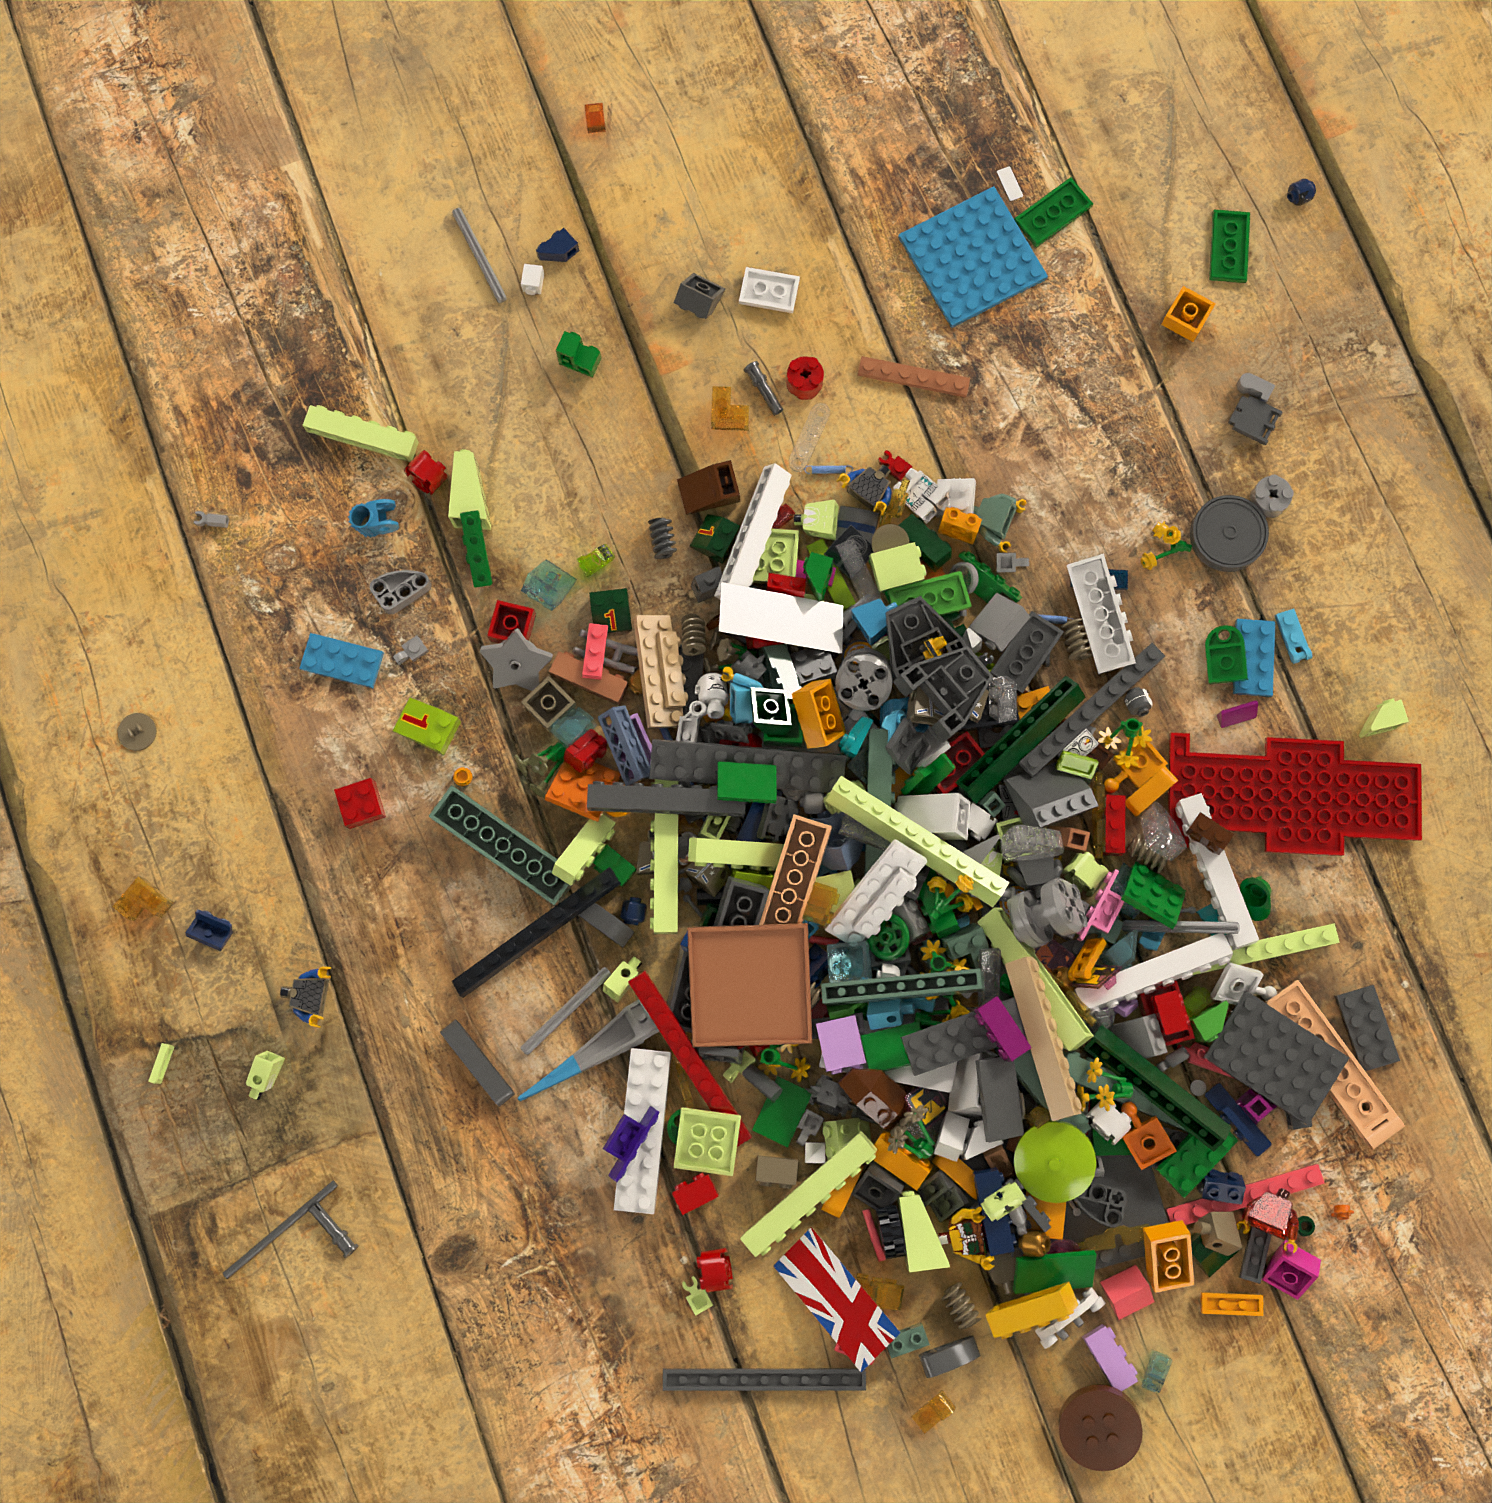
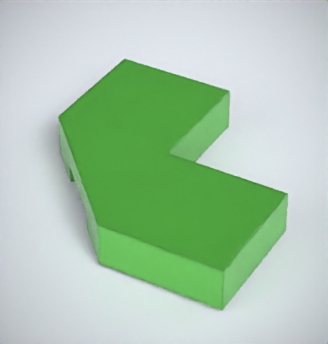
M866 1003L826 1006L827 1013L831 1020L848 1017L854 1014V1009H862L866 1006Z

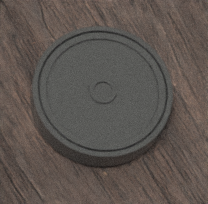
M1235 495L1219 496L1205 503L1195 515L1190 527V542L1197 557L1207 566L1223 572L1239 571L1253 564L1266 548L1269 537L1268 524L1262 511L1248 499Z

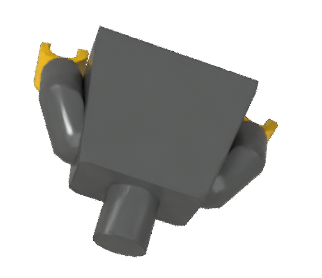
M1053 852L1017 857L1015 867L1012 861L1010 866L1002 864L1003 874L1010 876L1025 891H1034L1037 900L1041 901L1042 886L1050 880L1060 878L1063 870L1062 856L1059 855V858L1055 859Z

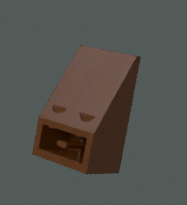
M731 460L712 464L677 479L686 515L740 502V493Z

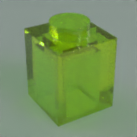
M1196 986L1183 997L1186 1011L1190 1017L1198 1015L1213 1001L1210 998L1211 994L1206 988Z

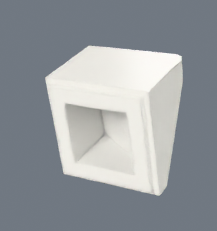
M970 628L966 629L962 638L966 645L976 654L981 649L982 638Z
M805 1142V1163H825V1143Z

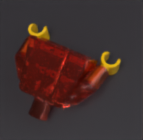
M1280 1188L1276 1195L1265 1192L1262 1197L1259 1196L1247 1203L1242 1215L1243 1220L1236 1224L1238 1230L1244 1224L1245 1230L1243 1234H1247L1252 1226L1280 1239L1286 1240L1288 1238V1242L1284 1244L1285 1251L1288 1249V1244L1294 1246L1293 1253L1298 1249L1295 1240L1298 1237L1299 1220L1297 1212L1293 1209V1203L1288 1200L1290 1193L1287 1190Z

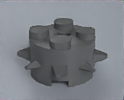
M746 650L740 657L742 660L738 658L730 666L733 674L738 673L757 680L766 670L761 663L765 656L762 655L756 658L751 652ZM730 679L727 683L730 685V682H733V680Z
M821 1075L815 1086L805 1089L811 1093L809 1103L811 1105H814V1103L820 1105L819 1110L830 1115L838 1116L841 1113V1116L845 1117L847 1111L857 1109L851 1103L852 1099L838 1083L832 1081L833 1079L829 1076Z

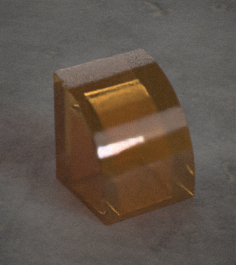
M603 103L586 104L585 114L588 133L606 132Z

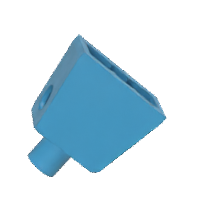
M877 599L851 609L853 620L870 645H873L887 633L885 613L898 607L895 602L885 606L881 599Z

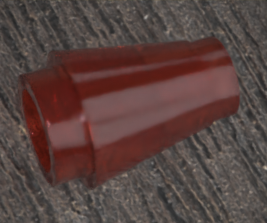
M786 503L779 507L778 516L772 528L780 529L794 518L795 511Z

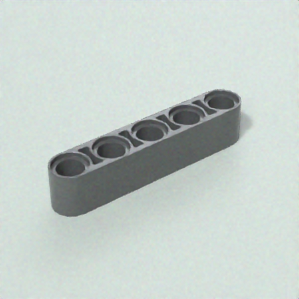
M456 1019L440 1031L447 1043L498 1107L515 1095L511 1087Z

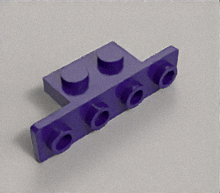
M652 1106L648 1108L640 1123L623 1114L603 1147L606 1152L618 1158L608 1175L615 1182H618L625 1175L628 1164L636 1157L639 1146L646 1140L648 1131L658 1120L660 1112Z

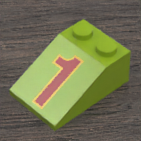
M410 697L393 732L441 755H445L461 721L452 714Z

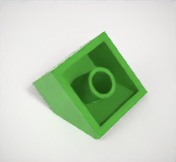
M1227 1000L1217 1002L1189 1018L1196 1042L1210 1043L1218 1038L1217 1034L1222 1032L1229 1005Z

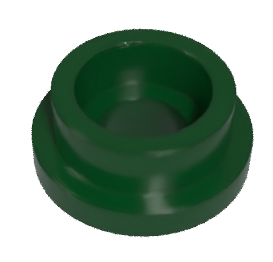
M1300 1216L1295 1220L1294 1225H1296V1232L1299 1235L1310 1236L1314 1232L1315 1223L1310 1217ZM1303 1222L1307 1224V1228L1305 1230L1301 1228V1224Z

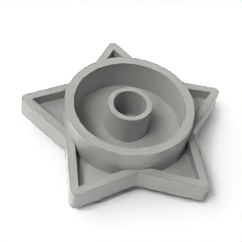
M518 628L500 644L481 646L480 653L493 667V688L516 684L533 691L539 685V671L553 657L552 653L538 649L533 643L526 640Z

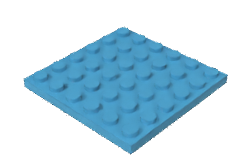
M994 186L898 235L899 240L951 328L1048 278V275Z

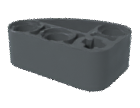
M596 903L579 914L581 918L622 948H624L635 933L622 921Z
M1091 1182L1087 1190L1073 1199V1202L1084 1214L1098 1223L1109 1227H1118L1123 1221L1127 1196L1121 1189ZM1095 1187H1099L1101 1190V1195L1098 1198L1092 1196V1190ZM1117 1194L1120 1196V1200H1113L1112 1195ZM1111 1212L1116 1214L1114 1223H1109L1107 1220V1216Z
M972 1335L922 1352L918 1356L926 1378H932L963 1366L981 1355L975 1338Z

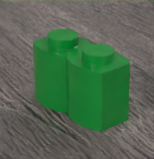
M607 844L593 861L595 865L593 869L599 874L608 867H611L620 880L622 888L637 871V868Z

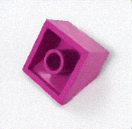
M1284 1240L1274 1252L1262 1276V1280L1298 1300L1319 1277L1321 1260L1299 1247L1293 1253L1294 1246L1292 1244H1288V1249L1285 1251L1284 1244L1288 1241Z

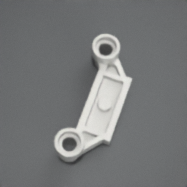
M693 701L689 707L690 711L685 716H680L676 741L697 742L700 719L707 715L705 703Z
M1092 1287L1082 1293L1084 1298L1081 1301L1077 1299L1078 1306L1073 1310L1074 1313L1069 1315L1068 1319L1060 1322L1055 1319L1047 1326L1041 1328L1038 1326L1034 1329L1041 1339L1040 1343L1044 1349L1050 1347L1058 1340L1054 1333L1060 1331L1089 1308L1092 1312H1095L1106 1304Z

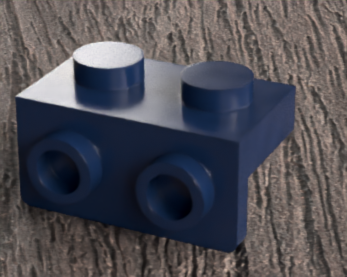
M197 909L195 919L185 933L186 937L221 952L233 934L232 924L228 920L217 918L206 910L201 911Z
M1212 1169L1202 1179L1203 1199L1242 1204L1246 1189L1242 1175L1235 1172L1225 1173Z

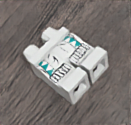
M910 468L905 475L910 480L909 483L905 486L898 482L893 489L898 494L897 496L901 502L927 524L938 512L936 508L940 510L951 497L945 489L938 486L922 471L918 472Z

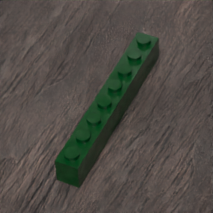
M1064 676L955 782L962 793L973 803L977 804L1086 698L1079 684Z
M1101 1025L1093 1033L1094 1036L1088 1040L1083 1048L1094 1058L1098 1057L1099 1062H1102L1103 1065L1118 1077H1125L1126 1082H1130L1137 1092L1213 1152L1226 1140L1232 1128L1228 1123L1106 1027Z

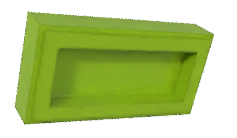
M1062 750L1055 768L1063 772L1092 779L1099 762L1097 759Z

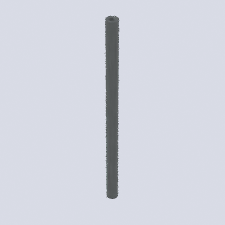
M334 1180L331 1181L223 1272L226 1279L231 1277L306 1214L312 1206L337 1188V1183Z

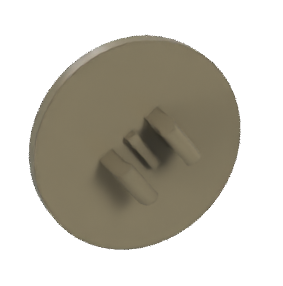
M895 524L881 526L875 531L871 540L874 553L909 544V537L906 531Z
M130 714L121 721L118 727L119 741L124 747L133 751L146 749L155 740L156 725L145 714Z

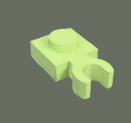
M692 1276L693 1286H687L685 1281L682 1282V1286L686 1291L690 1292L686 1299L696 1316L713 1306V1303L706 1290L697 1288V1278Z

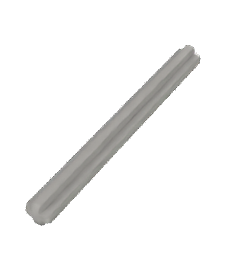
M454 209L452 211L453 216L497 302L502 303L506 301V295L462 209Z
M1124 920L1122 930L1125 932L1238 934L1240 931L1238 922L1177 921L1176 926L1171 929L1159 921Z
M603 967L521 1046V1050L526 1055L530 1054L611 976V972L606 967Z

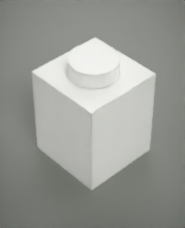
M524 264L521 280L523 292L529 295L541 294L544 279L543 267Z

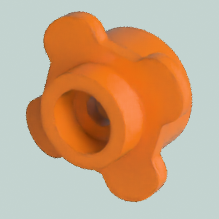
M1336 1205L1331 1216L1337 1217L1338 1220H1347L1351 1214H1354V1211L1350 1209L1349 1205Z

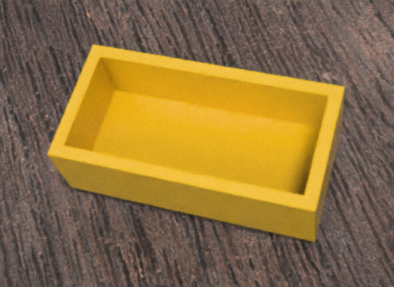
M1066 1282L997 1304L985 1316L993 1337L1001 1336L1002 1339L1013 1336V1333L1016 1331H1020V1333L1028 1332L1035 1325L1041 1328L1049 1325L1050 1321L1055 1319L1058 1322L1064 1321L1069 1318V1315L1074 1313L1073 1310L1078 1306L1070 1282Z

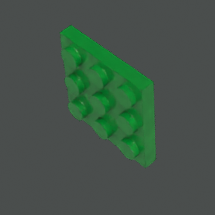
M1135 861L1131 867L1121 900L1173 929L1177 924L1186 890L1180 885L1167 880L1164 876L1148 869L1147 866Z

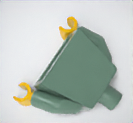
M1003 493L982 499L980 507L974 506V514L982 519L978 532L995 547L999 546L998 550L1000 553H1008L1003 549V545L1010 548L1011 544L1007 541L1002 542L1001 539H1005L1015 511L1018 513L1025 511L1019 504L1025 506L1027 502L1024 499L1016 501V498Z

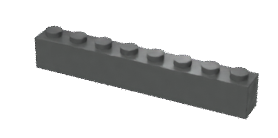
M594 781L593 784H588L587 793L588 811L744 817L745 802L717 800V786H711L710 789H702L700 785L683 788V785L678 784L671 785V787H663V784H652L650 787L644 786L642 783H632V786H624L622 782L604 785V782Z

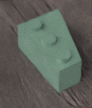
M786 644L766 646L757 650L758 657L765 656L761 662L766 668L762 674L765 688L788 690L789 703L792 702L791 693L802 687Z

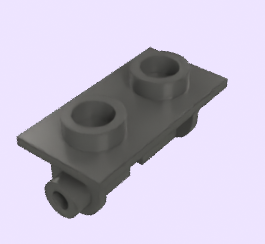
M725 720L711 723L716 738L749 743L747 735L752 732V726L749 723H737L735 725V722Z

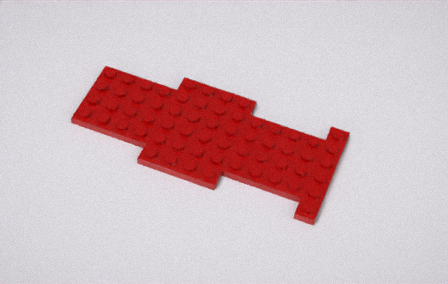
M1171 732L1169 734V771L1178 781L1168 789V848H1189V837L1185 836L1182 825L1184 824L1182 819L1178 818L1175 807H1177L1176 804L1179 800L1200 793L1203 795L1206 806H1209L1212 820L1228 831L1265 833L1266 853L1344 856V837L1406 841L1422 840L1421 764L1344 760V741L1273 737L1265 738V756L1190 752V733Z

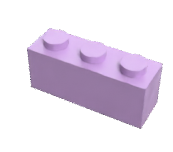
M1101 1324L1082 1336L1111 1387L1123 1391L1138 1382L1135 1377L1138 1374L1132 1363L1128 1364L1124 1357L1127 1354L1121 1345L1117 1346L1114 1338L1116 1336L1110 1327L1106 1328L1105 1325Z

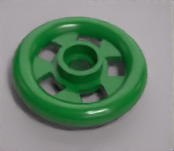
M892 914L888 920L892 922V928L885 927L886 921L884 920L880 924L881 931L879 936L872 934L870 938H867L871 952L876 957L886 961L901 957L909 945L910 935L908 927L895 914ZM900 929L902 938L898 939L896 930ZM879 942L885 946L882 951L877 946ZM896 944L898 949L892 952L890 947Z

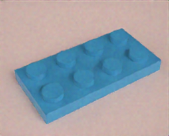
M1236 619L1235 628L1241 632L1245 640L1248 680L1233 682V694L1272 697L1275 621Z
M310 633L299 669L374 689L384 652Z

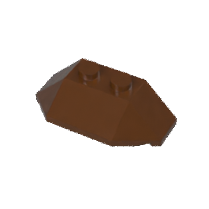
M852 1068L838 1081L852 1101L884 1129H893L895 1124L905 1117L904 1113L908 1112L909 1093L882 1070H859Z

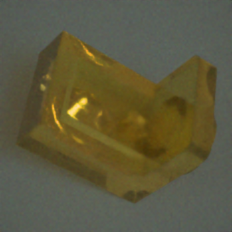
M1038 1105L1026 1114L1024 1118L1030 1127L1034 1126L1038 1129L1049 1121L1051 1116L1048 1109Z

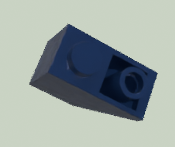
M565 228L554 232L549 240L539 244L536 249L539 260L566 262L580 251L578 242Z

